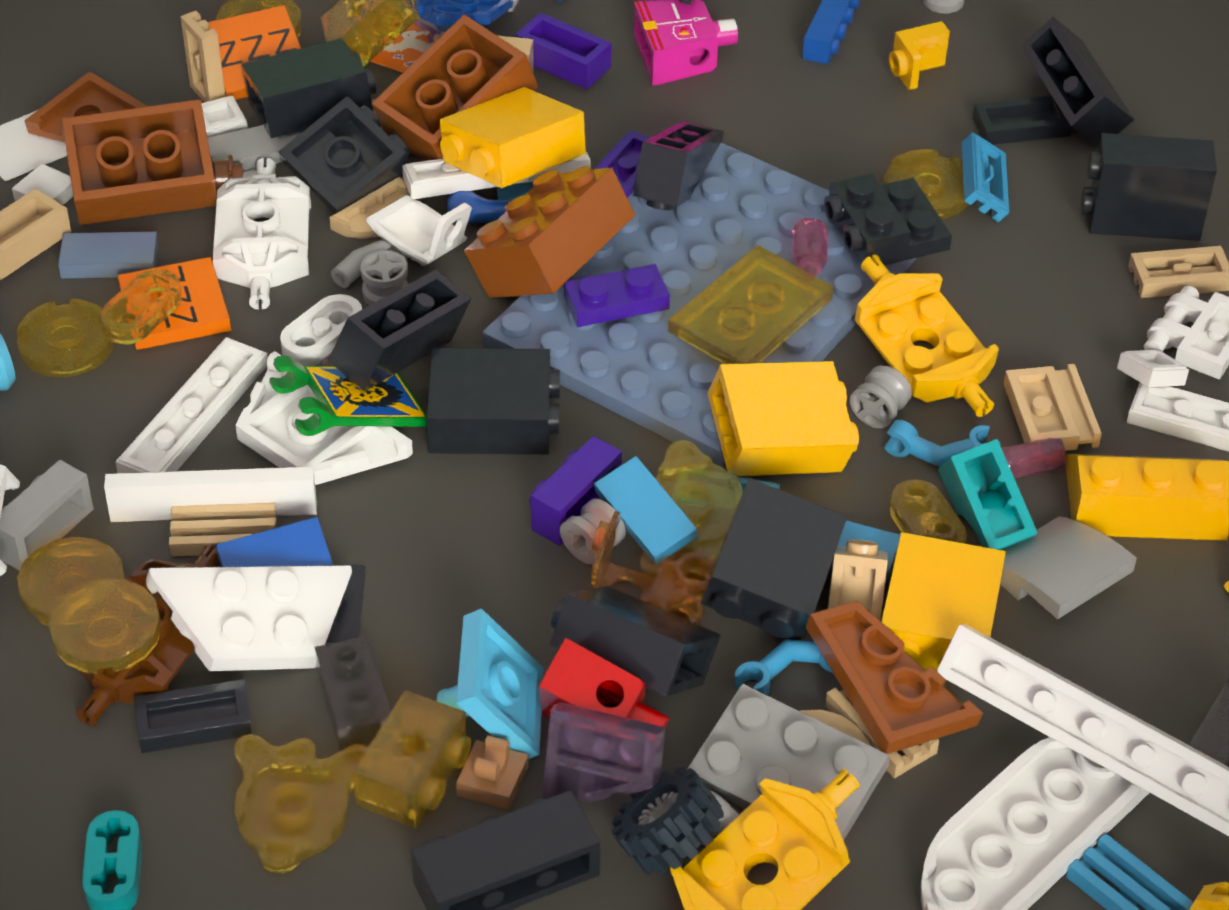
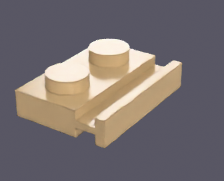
M1067 364L1066 370L1055 371L1054 366L1007 370L1005 372L1003 385L1028 454L1077 450L1078 444L1090 443L1091 448L1099 447L1102 433L1075 364Z

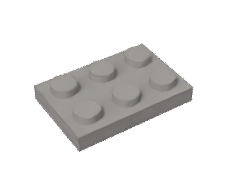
M742 684L688 769H693L710 791L717 793L723 799L743 809L750 806L762 794L759 783L764 778L805 789L814 794L816 791L820 793L842 769H846L849 775L852 774L856 778L860 787L835 808L837 814L835 822L844 841L887 770L889 755Z

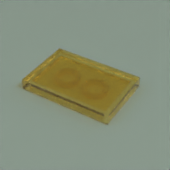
M757 245L668 320V332L723 364L760 363L833 299L834 286Z

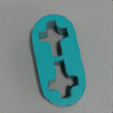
M113 810L104 812L95 817L89 824L86 836L82 883L87 906L90 910H131L137 902L140 886L142 841L138 822L133 815L125 811ZM122 834L123 836L118 839L117 853H109L107 843H110L112 835ZM117 874L119 884L115 886L114 893L103 894L102 891H105L108 886V875Z

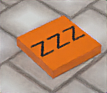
M285 5L208 22L210 29L214 28L218 33L225 97L233 95L235 100L247 97L241 67L242 63L301 49Z
M211 257L117 275L136 350L231 331L230 318Z

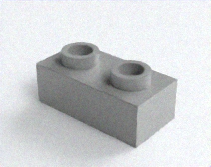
M59 460L44 474L37 476L30 486L11 503L2 507L0 518V559L3 562L24 573L94 510L87 474Z

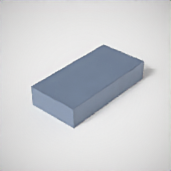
M157 232L63 233L58 263L61 279L118 278L117 275L156 268L159 249Z

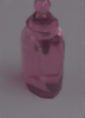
M817 218L800 219L792 230V258L800 274L805 276L804 280L807 284H813L816 281V276L821 273L828 260V231L824 222Z
M1047 438L1001 448L1014 478L1054 470L1065 463V447L1061 438Z

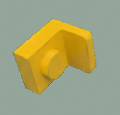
M943 21L895 32L893 51L889 54V65L894 76L899 77L908 90L918 87L920 71L945 65L950 31Z

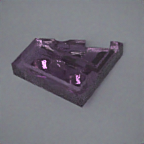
M559 702L550 712L542 797H554L571 790L578 802L587 800L588 803L608 799L613 793L624 792L630 794L652 789L660 781L666 727Z

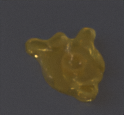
M686 440L677 441L666 450L665 460L658 468L659 474L655 479L697 528L698 537L657 565L644 552L641 558L642 573L646 577L655 580L667 576L680 557L687 553L694 555L700 568L705 570L713 569L735 509L743 493L739 478L730 468L729 472H727L722 467L711 463V458L701 453L694 443Z
M248 734L242 736L234 745L236 761L244 772L243 781L236 793L234 806L238 831L245 843L260 856L261 864L266 870L273 873H285L293 870L302 860L327 849L344 831L349 816L348 803L352 790L374 768V755L372 751L364 745L354 744L328 759L316 758L315 743L307 738H301L282 746H273L257 735Z

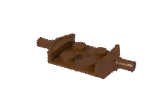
M212 544L206 545L204 551L193 564L185 562L183 565L156 558L139 564L71 648L74 666L94 689L83 705L76 711V716L82 723L87 724L88 722L89 726L94 727L111 703L116 701L120 703H135L134 696L170 691L168 684L193 653L195 647L193 642L183 636L172 622L173 611L160 593L152 594L146 586V577L149 568L218 567L220 562L216 553V546L213 549ZM154 616L163 618L161 622L153 626L137 624L140 620L149 619Z

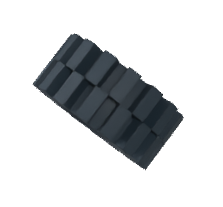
M677 767L674 773L670 769L661 772V777L658 781L652 777L651 780L645 782L647 787L640 792L636 789L630 794L633 800L630 803L623 802L618 809L622 815L615 816L612 824L615 828L611 829L612 835L637 867L643 870L645 874L651 875L653 871L657 874L666 873L668 865L674 870L682 866V859L686 856L692 860L699 854L696 848L700 844L707 846L713 839L709 833L717 832L721 826L719 819L724 817L722 805L698 774L691 768L686 770L684 767Z

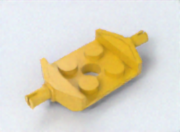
M872 255V259L870 256L862 262L861 268L870 277L875 286L858 303L855 321L891 368L896 369L905 376L910 383L913 397L927 403L953 396L956 400L963 397L974 410L976 416L981 417L983 414H988L993 409L994 402L989 399L979 384L986 380L994 367L999 351L998 346L993 344L989 348H985L940 292L943 278L939 273L895 275L888 271L878 255ZM926 341L935 348L929 350L922 346H915L913 342Z
M842 769L820 793L816 791L814 794L805 789L764 778L759 783L762 794L683 869L681 866L674 870L670 867L684 909L801 910L850 863L847 848L835 822L837 818L835 808L860 787L856 778L852 774L849 775L846 769ZM759 863H771L778 868L776 877L767 884L756 885L747 879L748 872Z

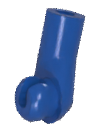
M458 191L449 196L447 206L448 212L461 204L467 203L472 207L468 223H490L497 221L506 212L505 207L511 201L487 200L472 191Z

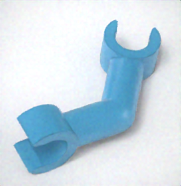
M895 420L887 431V434L891 437L884 446V449L895 457H906L911 454L940 467L949 457L982 445L981 443L987 440L990 426H976L970 431L969 438L939 446L919 437L917 430L910 423L904 420Z
M785 640L760 662L750 661L741 664L735 672V689L740 688L742 684L749 680H757L759 683L753 689L768 696L770 693V681L793 661L820 663L823 669L832 672L814 641Z

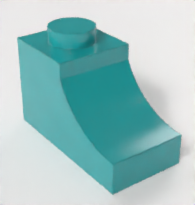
M998 439L953 455L938 468L957 516L962 515L967 520L982 547L1003 550L1031 539L1038 534Z

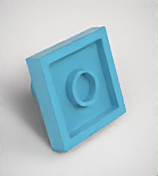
M483 609L464 615L458 685L449 689H442L438 692L437 705L440 713L444 718L448 717L450 723H456L465 717L471 716L493 737L509 741L510 750L528 754L529 759L539 755L542 716L539 685L544 678V667Z

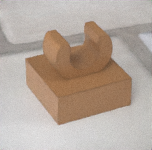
M487 735L485 742L476 740L456 782L457 796L510 811L529 768L528 754L510 750L509 741Z

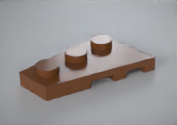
M89 71L24 121L29 134L65 142L62 118L148 106Z
M858 601L810 614L806 624L807 631L880 751L890 754L978 726L983 712L970 700L964 704L944 687L946 679L932 667L927 670L923 669L903 651L904 642Z

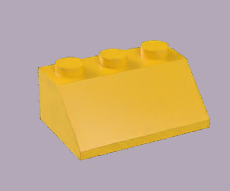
M1066 454L1065 466L1071 519L1084 523L1106 536L1228 540L1229 461L1218 459Z

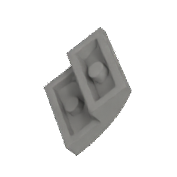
M1058 516L1037 529L1038 534L1035 537L1003 550L1006 551L1000 585L1017 600L1029 594L1058 620L1134 572L1137 557L1100 531L1079 521Z

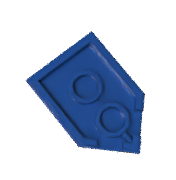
M413 0L408 4L407 11L419 22L438 32H446L463 15L468 16L486 28L511 9L513 1Z

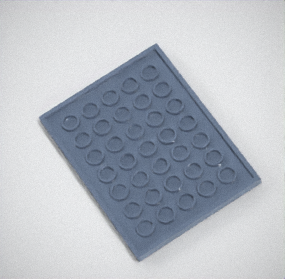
M720 143L690 199L677 207L674 206L673 210H659L647 206V199L635 197L632 193L627 199L635 216L567 280L656 264L670 294L669 310L577 327L564 297L563 284L554 294L520 296L482 332L483 346L501 349H550V369H560L561 386L724 468L726 464L707 394L720 364L822 362L857 324L855 321L857 305L875 284L866 272L862 270L854 253L850 254L846 250L842 234L836 224H831L828 221L824 210V199L826 196H829L828 190L724 143ZM917 258L884 266L890 273L895 275L903 274Z

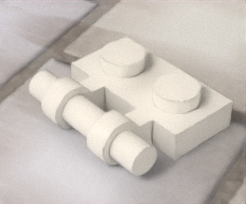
M1185 286L1180 293H1175L1171 296L1164 307L1165 315L1163 318L1155 320L1147 332L1148 340L1144 345V350H1159L1163 352L1164 349H1169L1173 346L1177 348L1176 361L1186 367L1220 380L1229 366V297L1214 292L1207 303L1198 299L1199 292L1194 287ZM1189 321L1194 323L1191 328L1182 325Z

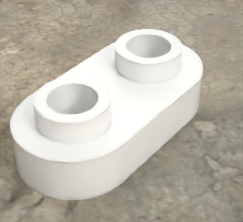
M342 294L331 295L320 300L283 329L280 336L282 355L291 357L303 366H316L324 362L331 356L347 318L362 310L360 302L351 296Z

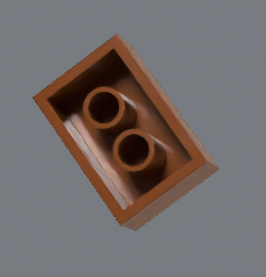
M463 15L371 104L384 132L388 136L395 133L403 140L413 155L422 161L443 159L440 148V119L522 87L535 91L538 88V84L525 53L468 16Z
M201 99L62 118L73 197L79 225L216 206L215 179Z
M584 166L567 173H558L557 170L545 172L533 181L534 187L523 196L515 198L506 205V212L497 221L490 222L478 230V238L464 252L488 298L554 294L635 216L612 167L592 170L590 166Z

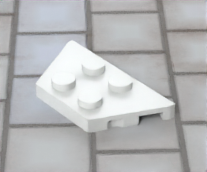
M276 351L269 355L266 361L267 372L262 382H256L250 394L251 402L243 409L236 423L237 439L279 468L313 467L315 485L403 460L413 454L412 440L393 427L334 426L314 436H304L299 433L294 425L295 419L306 420L313 415V413L307 415L301 412L298 407L299 400L305 397L316 399L308 385L287 394L277 393L269 383L270 377L281 378L288 372H278L273 365L274 359L277 356H282Z
M351 566L149 568L146 586L152 594L160 593L173 611L172 622L183 636L193 642L195 653L209 671L316 668L352 574Z

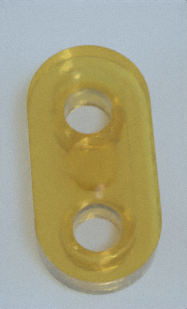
M150 269L137 275L103 307L101 321L104 335L110 341L118 344H133L147 337L180 305L182 293L178 276L166 269Z
M911 479L899 483L894 488L891 496L890 515L901 532L966 544L967 532L965 527L936 486L924 480Z

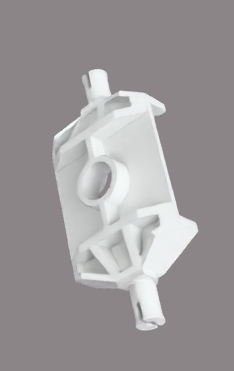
M264 158L257 161L256 175H253V178H230L217 190L213 249L215 273L217 279L251 288L249 304L259 310V299L262 300V309H266L270 305V287H276L309 275L310 187L296 176L276 177V163L270 158H267L266 167H264ZM262 217L270 218L264 222L254 221V219Z

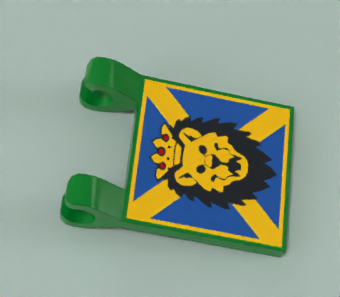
M277 356L274 359L273 365L278 372L288 371L281 378L270 377L269 383L277 393L287 394L308 385L316 399L305 397L299 400L298 407L302 413L307 415L313 413L306 420L295 419L294 425L296 429L304 436H314L334 426L427 427L426 413L398 372L364 392L334 366H303L288 356Z

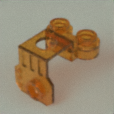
M614 511L610 523L601 521L592 544V551L596 553L593 559V570L590 575L591 589L603 586L612 587L616 582L622 580L632 581L642 591L640 600L700 625L703 614V606L700 604V600L703 597L715 565L713 560L700 553L685 554L677 562L663 559L657 577L610 563L621 511Z

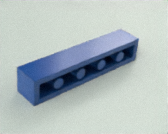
M822 0L804 37L803 59L829 64L832 55H837L840 39L844 40L847 24L852 23L854 9L859 8L861 0Z

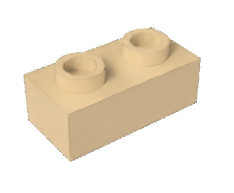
M36 188L0 211V280L60 241L63 233H71L67 208Z

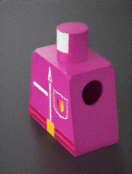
M678 0L634 2L633 37L652 86L711 72L717 67L718 47L738 43V30L735 19L712 21L705 3L701 0H696L692 5L683 4Z

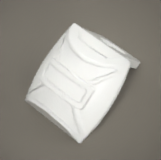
M405 195L368 217L366 222L380 238L389 242L393 249L398 251L405 259L410 258L420 265L426 266L466 241L467 237L464 233L472 207L467 203H463L442 216L422 202L412 199L409 195Z

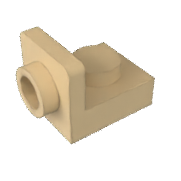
M849 539L846 542V547L837 546L834 554L828 609L858 601L879 621L881 620L888 553L878 551V543Z

